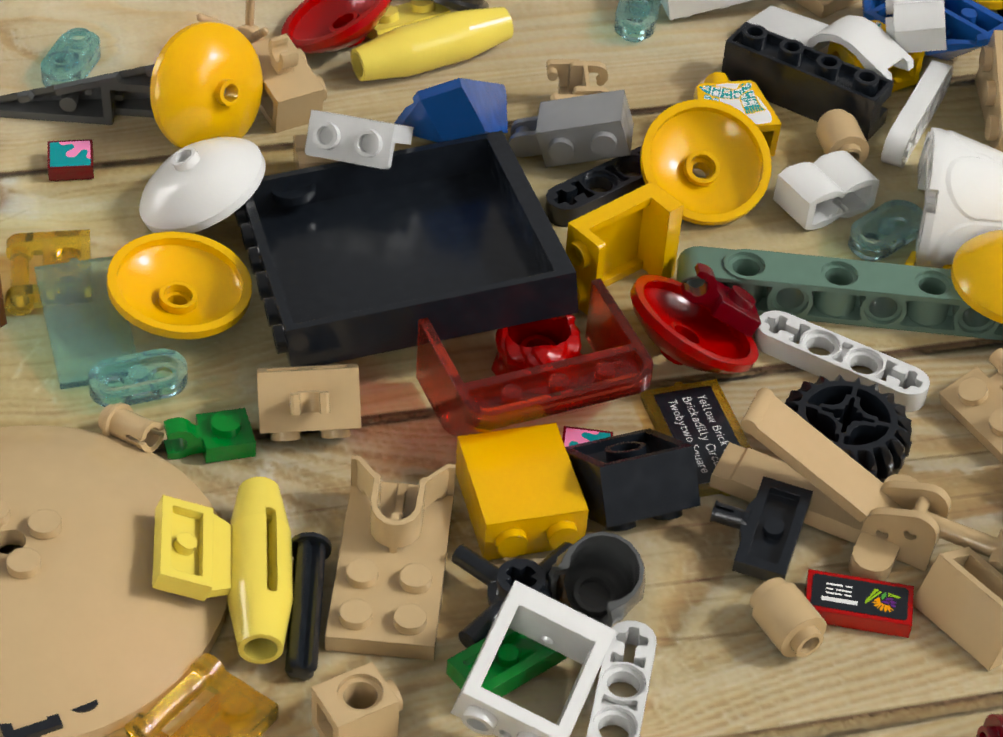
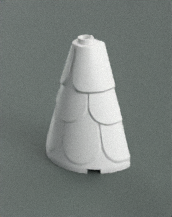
M931 127V132L927 133L918 163L917 189L925 190V205L916 237L915 266L943 268L944 265L953 263L956 252L968 240L990 231L1003 229V152L954 131Z

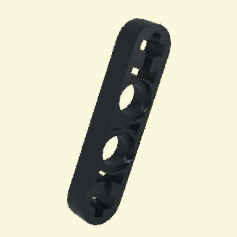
M641 146L631 150V155L616 157L549 189L545 202V213L549 221L557 226L568 227V222L646 185L640 166ZM634 172L640 174L641 176H629L623 173ZM590 188H604L609 191L596 192L590 190Z

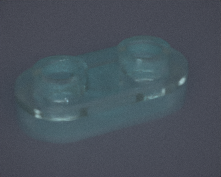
M619 0L615 14V32L629 42H640L651 37L656 27L662 0Z
M73 28L61 35L40 64L44 86L87 78L101 58L99 37L85 28Z
M890 200L852 224L848 240L850 250L866 261L887 258L917 238L923 213L922 209L906 200Z
M166 348L101 360L90 369L88 374L90 396L93 401L103 407L120 402L135 405L176 396L185 389L188 382L187 361L179 352Z

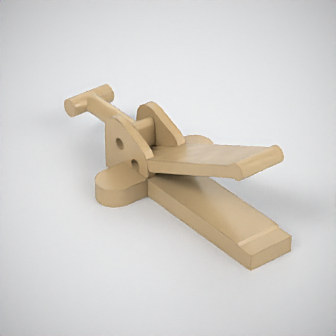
M760 388L740 423V427L782 460L729 442L712 472L709 483L710 487L748 502H752L757 496L763 476L813 491L804 524L855 544L848 564V569L852 576L885 581L889 577L896 560L926 571L934 548L940 538L961 547L969 546L973 551L989 557L988 563L1003 575V528L996 538L947 519L951 508V499L949 494L937 485L921 483L910 475L893 474L887 477L884 483L881 482L778 399L768 388Z

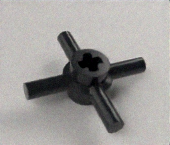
M563 542L539 564L528 559L517 558L503 563L500 568L466 545H460L452 555V562L488 586L487 600L489 603V607L459 632L460 642L468 648L487 637L498 611L515 580L552 598V592L548 588V574L553 564L556 563L557 557L573 544Z

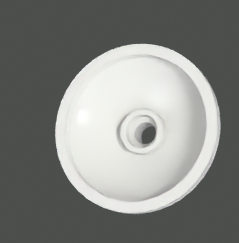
M216 137L189 144L167 158L151 176L140 200V216L148 229L154 233L171 231L195 233L209 228L237 211L255 193L265 174V159L253 142L236 137Z

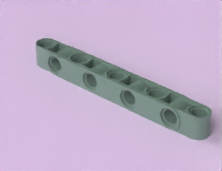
M693 246L685 249L680 253L677 260L676 281L685 282L694 288L701 287L705 280L697 276L694 267L697 263L705 264L713 270L716 280L729 288L736 285L749 292L756 300L755 306L759 316L768 311H783L806 321L1003 340V324L976 312L958 295L952 283L951 269Z

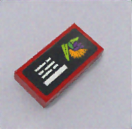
M808 569L804 596L823 617L827 625L909 638L913 618L914 586Z

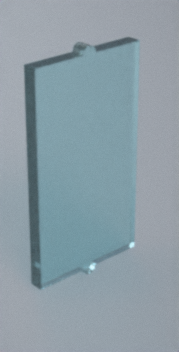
M113 256L80 261L77 258H71L66 263L34 267L60 390L96 384L98 387H104L106 382L141 377V368L130 323L115 309L107 292V272Z

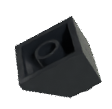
M648 428L565 447L589 509L588 518L606 527L608 531L630 530L636 527V521L651 517L655 520L676 519L683 515L682 510L701 506L694 446Z

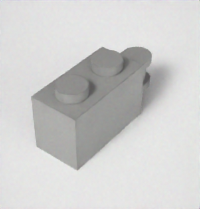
M625 90L540 102L538 116L517 119L512 123L511 137L508 143L516 157L542 155L546 168L631 155L634 123Z

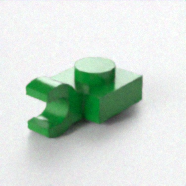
M245 408L196 414V425L180 417L164 421V429L167 440H164V448L168 459H181L192 454L203 453L205 463H213L256 456V440Z

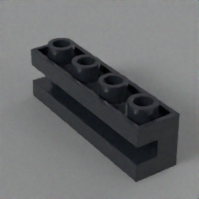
M745 22L725 43L721 72L725 73L730 81L750 80L755 82L768 102L816 122L819 121L824 113L830 110H845L856 118L867 142L886 121L888 109L883 107L882 104L891 96L894 81L879 76L872 70L862 69L842 61L835 55L822 53L803 45L798 40L785 38L768 31L763 26Z

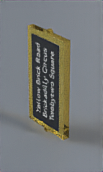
M717 379L689 384L676 382L674 386L641 391L640 398L655 430L694 446L700 497L716 494L731 496L709 486L712 472L729 442L744 448H751Z

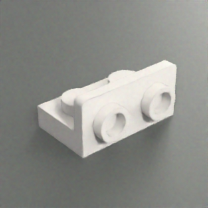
M311 110L305 154L379 169H390L395 143L411 145L414 127Z

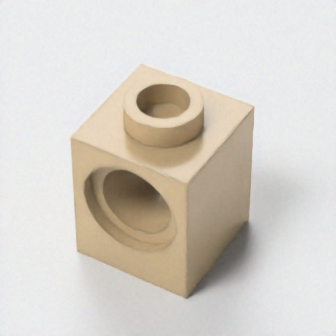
M370 662L311 687L312 724L321 737H398L399 711L403 710L402 696L394 681L391 679L385 680L374 663Z

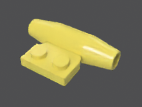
M411 0L405 4L389 6L377 26L366 35L371 40L351 50V64L356 77L360 81L417 75L471 59L511 39L514 31L512 19L504 7L450 12L447 7L431 0Z
M252 477L242 482L238 488L230 524L214 514V508L162 495L155 508L152 588L205 601L206 598L227 595V604L239 655L247 662L254 664H266L278 659L283 652L293 603L292 536L278 484L266 477Z

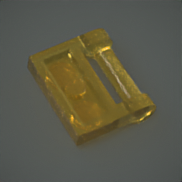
M90 229L17 233L11 235L6 240V255L10 260V288L5 294V307L10 314L23 316L29 314L34 308L93 305ZM43 255V284H29L30 260L33 256Z
M204 653L191 664V673L146 714L141 712L136 714L125 724V731L128 737H170L161 730L207 689L215 694V696L171 737H260L279 719L278 704L227 672L223 664L215 656Z

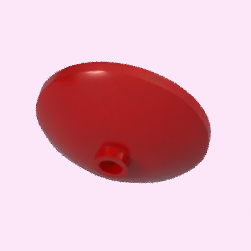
M304 0L285 21L281 35L287 33L296 48L302 49L304 54L329 53L344 48H351L361 43L366 35L377 26L392 0Z
M643 275L636 280L630 291L634 312L649 338L660 348V352L666 359L677 365H686L699 371L720 374H736L746 372L752 368L759 356L754 339L713 317L709 308L686 300L680 287L682 285L681 282L659 275Z

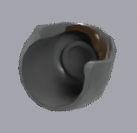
M608 532L591 533L585 535L557 557L556 563L553 564L548 574V588L552 592V599L611 628L614 624L623 620L628 612L643 599L646 585L645 566L639 552L628 540Z

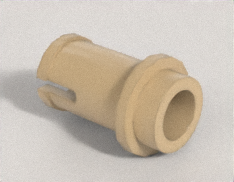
M126 403L109 404L100 413L98 426L106 437L113 436L147 453L154 452L162 443L164 433L158 431L164 429L163 425L158 421L150 420L134 413L131 406Z

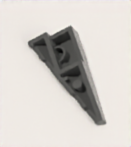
M155 64L0 96V117L113 125L115 115L154 118L150 101V82Z

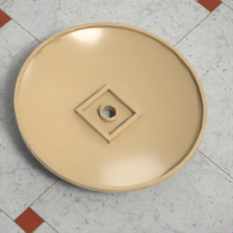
M44 425L0 427V548L6 545L22 546V548L15 549L10 554L0 553V724L11 723L13 729L16 730L46 720L48 716L59 714L63 728L40 737H104L133 723L158 707L196 672L210 653L222 630L228 613L227 595L206 598L205 601L152 588L155 508L162 495L213 508L198 486L162 457L152 452L141 451L140 448L113 436L106 437L102 433L89 430ZM96 699L98 701V706L89 712L78 713L72 711V709Z

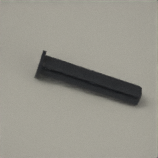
M315 532L300 533L292 538V557L294 558L293 603L288 625L285 671L290 678H300L304 681L311 679L314 676V671L318 668L325 560L329 558L332 551L330 540L324 535Z

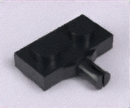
M763 476L757 496L747 506L746 510L716 500L710 522H716L740 530V545L734 559L732 571L764 581L775 577L785 580L811 503L813 491Z

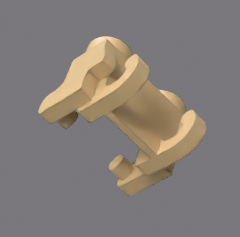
M549 59L546 62L548 79L555 81L559 78L558 93L551 94V100L610 92L609 89L603 87L608 80V71L602 62L579 61V59ZM589 73H598L596 82L599 86L590 85Z

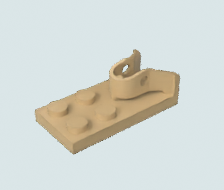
M352 455L351 488L325 633V651L434 661L454 504L455 464H446L428 477L421 478L419 485L383 482L381 481V475L376 473L361 456Z

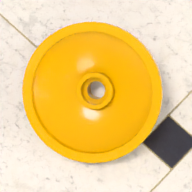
M217 22L194 23L174 34L159 53L150 82V101L155 121L164 136L180 149L189 144L216 137H236L242 139L255 121L263 94L261 64L252 44L235 28Z
M693 99L667 108L650 125L643 139L640 152V166L645 184L653 181L684 205L682 220L694 224L722 225L738 220L758 204L770 182L772 169L771 155L764 135L757 125L743 112L731 105L716 100ZM692 170H702L705 173V178L696 177Z
M1003 229L975 236L965 242L956 252L951 267L952 283L962 300L976 312L1003 324Z
M158 232L134 239L124 245L114 255L107 272V292L115 309L127 321L153 335L169 339L193 340L224 332L234 326L244 316L252 295L250 273L243 261L233 251L215 240L186 232Z

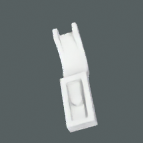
M771 5L746 21L763 26L768 31L785 38L798 40L803 45L817 51L829 45L830 41L841 44L857 57L864 69L872 70L879 76L892 80V73L887 69L892 66L906 71L914 68L913 58L877 24L862 16L847 15L829 25Z

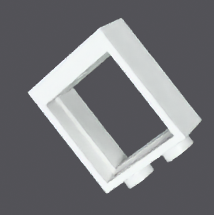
M515 580L498 611L450 713L461 718L463 724L470 730L483 735L493 734L497 737H570L616 630ZM508 628L582 664L556 724L481 687Z

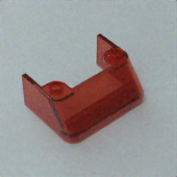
M601 278L591 281L585 338L593 349V353L472 382H463L429 319L418 320L416 378L442 427L446 432L455 437L506 430L611 404L642 393L650 386L654 364L651 356Z

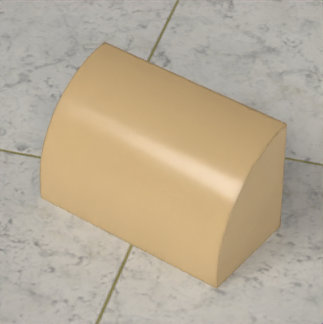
M969 546L938 554L913 599V606L990 671L1003 664V575Z

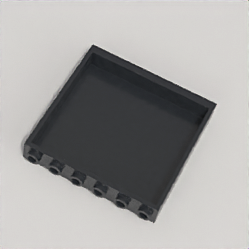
M503 131L393 151L390 169H379L340 161L266 175L250 199L235 211L237 225L241 228L245 250H248L252 274L256 276L261 301L263 300L268 326L272 327L277 354L286 353L290 367L326 365L579 313L576 271ZM312 183H316V196L307 203L285 206L276 203L272 198V191L281 192L311 186Z

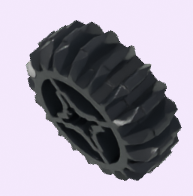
M840 374L835 381H829L825 377L819 376L815 384L803 381L801 388L792 390L786 399L785 404L883 483L887 477L899 473L904 465L905 458L909 456L912 441H910L912 420L908 419L905 415V406L895 404L893 393H879L878 383L866 386L861 384L859 377L854 382L845 381Z

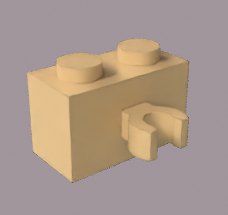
M287 33L251 43L258 55L263 75V94L259 109L274 132L278 133L308 124L311 110L323 111V101L327 99V90L323 79L320 76H315L309 67L303 50L296 48Z
M357 363L257 368L260 434L270 433L271 441L301 439L300 431L321 430V438H346L351 436V429L362 428L359 367Z

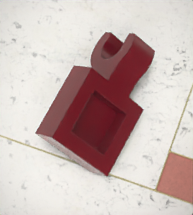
M697 263L694 267L696 274L699 278L705 280V283L701 287L694 288L683 282L680 287L685 299L691 303L701 304L709 308L713 317L751 338L761 325L754 297L739 286L733 285L732 288H729L716 280L714 272L709 266Z

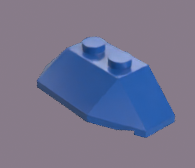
M862 0L864 18L870 21L879 20L886 24L885 17H894L893 14L886 15L885 0ZM944 0L947 50L926 51L924 54L943 60H950L987 46L993 31L1003 30V17L973 0Z
M457 78L417 91L413 97L414 103L405 107L394 122V124L414 127L412 136L438 143L497 131H503L506 134L508 133L506 89L504 84Z

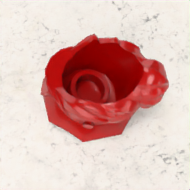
M569 314L497 329L495 342L498 351L491 370L509 392L547 399L578 384L585 357L580 353L582 347L581 332L575 325L576 318Z

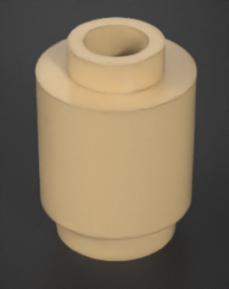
M842 109L830 110L820 117L816 136L824 154L834 151H846L862 164L868 157L869 145L856 118Z
M775 577L762 583L753 592L750 598L753 618L783 656L806 657L821 646L827 627L826 621L794 583H786L783 578Z

